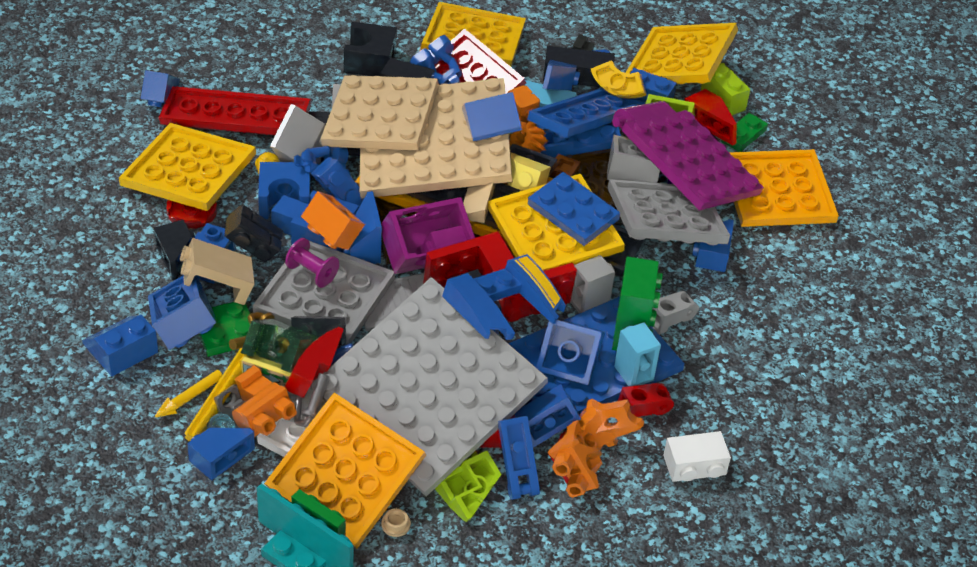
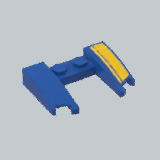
M528 254L508 260L505 269L474 279L469 273L447 279L442 295L485 339H489L491 329L499 330L504 335L505 340H511L515 335L514 330L493 301L520 293L552 324H556L559 318L555 311L558 309L564 312L566 304L553 283Z

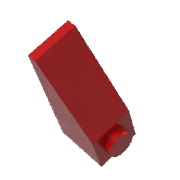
M703 89L685 98V101L695 103V119L703 127L731 145L736 144L737 123L720 96L707 89Z

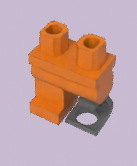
M255 365L235 378L237 387L233 384L214 397L221 417L227 422L235 421L239 428L252 429L254 437L260 433L268 436L275 430V422L281 418L290 420L297 414L287 389L265 378L261 370ZM232 392L233 397L231 402L227 405H223L222 400L227 393Z

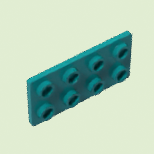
M263 484L257 487L258 520L276 533L261 548L262 557L277 567H353L354 545L348 537L337 534L328 528L325 522L313 518L301 506L292 504L283 498L277 490L269 489Z

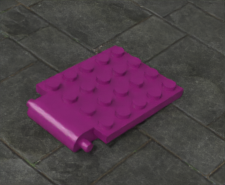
M664 101L622 108L615 112L612 121L613 125L620 127L622 132L699 211L760 195L764 189L758 179L750 174L742 166V163L734 158L726 150V147L718 142L711 135L710 131L695 119L691 112L687 110L675 112Z

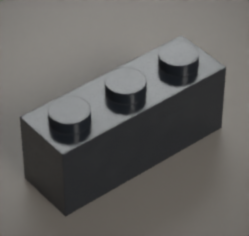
M547 46L543 81L549 61L554 60L577 66L576 71L580 72L577 85L601 87L592 75L591 68L611 60L615 62V53Z

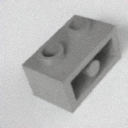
M601 255L574 265L577 273L570 303L578 313L610 301L615 277L612 265L607 263Z

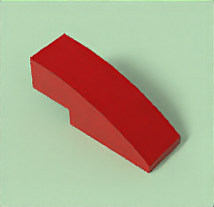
M337 327L316 339L304 351L284 386L288 392L304 398L313 380L318 378L319 373L323 374L329 370L343 333V328Z

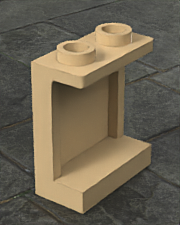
M192 238L189 246H184L180 256V261L183 262L181 274L184 275V285L190 286L195 275L232 286L234 302L245 305L254 286L252 257Z

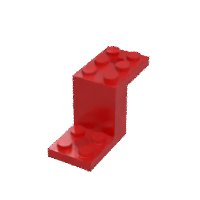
M498 231L426 252L423 284L432 277L445 288L447 279L476 269L479 270L482 276L505 269L507 261L514 257ZM568 263L543 271L555 286L564 303H570L577 273L574 264ZM520 293L499 299L502 314L508 322H515L526 316L540 314Z

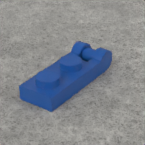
M528 416L498 421L510 499H520L521 495L529 494L530 497L539 495L540 488ZM526 475L527 483L519 484L518 476Z

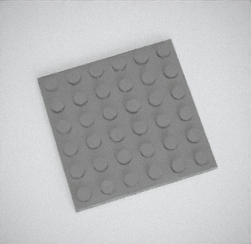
M432 277L337 360L327 372L323 373L330 377L323 396L325 402L328 401L333 393H336L425 451L426 457L409 478V481L425 496L430 494L499 429L498 421L510 419L548 383V379L543 373L492 329L490 330L489 339H485L442 297L444 288ZM317 379L311 384L312 390H314Z

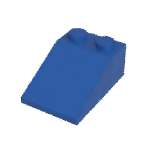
M183 275L148 295L152 326L169 350L174 347L184 346L191 337L198 333L204 334L216 324L215 314L197 275L194 276L190 286L184 285Z

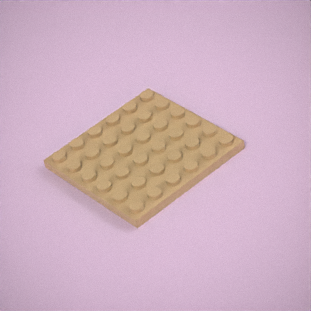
M491 78L488 80L439 85L418 151L360 148L361 199L365 198L367 192L373 191L374 197L479 186L491 182L493 184L512 182L509 133L473 142L462 111L464 103L506 94L505 79Z

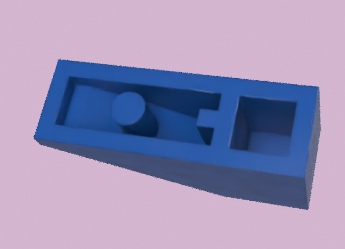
M550 60L542 88L571 90L572 85L577 86L580 72L576 71L577 66Z

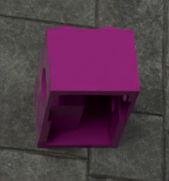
M461 197L390 211L381 224V235L394 274L425 268L426 252L475 238ZM418 212L413 216L401 218L407 213Z

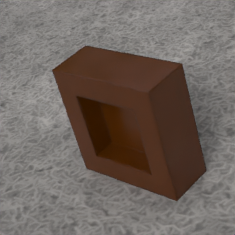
M558 154L556 156L558 159L557 167L550 177L555 178L562 172L569 176H574L579 171L581 162Z

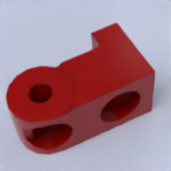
M663 383L622 387L618 401L628 400L630 411L635 417L652 414L663 415L674 407V401Z

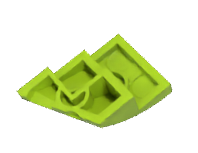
M474 451L435 490L447 505L462 520L467 522L501 476V473L488 451L480 454Z

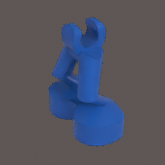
M445 35L438 37L429 44V49H422L410 60L412 64L434 69V78L438 79V84L440 85L461 83L459 78L462 75V71L456 59L451 56L454 46ZM442 60L449 65L450 69L444 75L437 73L435 64Z
M323 146L307 148L302 152L301 156H294L295 166L305 167L306 172L312 173L320 165L316 163V158L324 156V160L328 157L338 160L350 175L345 165L348 160V149L345 147Z

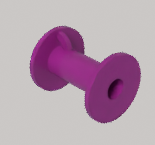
M306 238L297 240L290 247L286 255V266L289 269H295L302 265L316 274V286L320 288L326 287L332 282L338 272L339 259L332 256L324 261L309 252V240Z

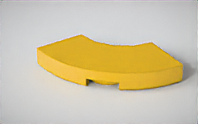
M612 60L591 68L592 75L597 83L614 96L631 99L647 95L642 76L639 72L631 74L621 72Z

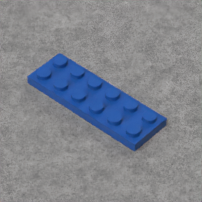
M601 88L530 110L527 120L536 123L538 128L549 129L555 132L558 137L570 138V136L608 125L613 121V116L618 109L646 103L635 98H620Z

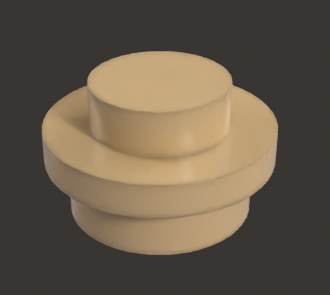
M396 508L389 510L383 516L381 526L387 535L400 537L410 530L411 521L405 511Z

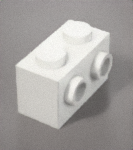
M721 431L667 438L663 454L672 482L691 481L706 477L716 478L726 475L731 459Z

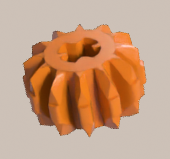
M521 121L522 130L509 134L510 147L512 144H516L539 153L546 151L543 146L548 142L545 137L546 133L543 129L538 128L534 122L529 121L526 123Z

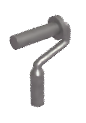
M319 373L307 410H302V412V397L288 392L290 398H296L295 408L297 414L294 416V423L297 426L307 427L317 415L330 378L329 376ZM301 415L306 417V419L302 420Z

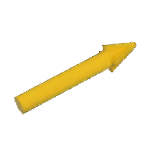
M215 370L172 400L167 398L155 417L177 414L176 409L217 383L222 377V373L219 370Z

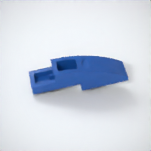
M613 124L597 127L582 134L570 136V138L558 137L555 132L547 130L544 132L548 142L543 145L546 151H541L540 153L555 158L558 154L567 156L611 149L613 135L621 136L619 127H615Z

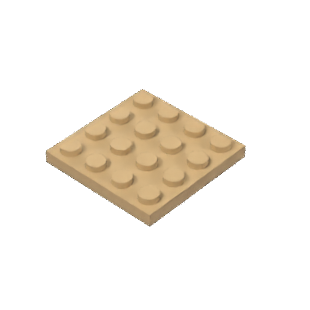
M344 75L321 136L322 147L418 151L439 87L438 79Z

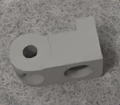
M685 291L659 299L658 309L653 308L657 311L653 328L659 335L668 331L670 326L681 321L691 320L698 313L699 306Z

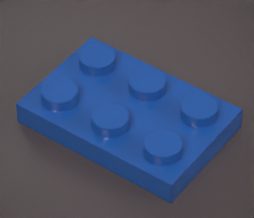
M565 172L559 174L528 197V205L583 246L613 225L620 217L619 211Z

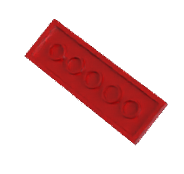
M173 86L159 115V121L162 125L173 123L183 127L276 135L290 105H295L309 114L311 99Z

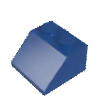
M141 314L129 316L82 340L83 345L111 377L158 353L156 330Z
M558 319L556 324H552L549 321L536 368L546 374L589 385L599 357L605 331Z

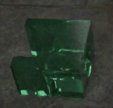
M275 319L252 320L241 353L251 357L260 356L277 361L282 364L281 370L291 373L304 351L319 337ZM285 338L289 341L287 351L283 348Z

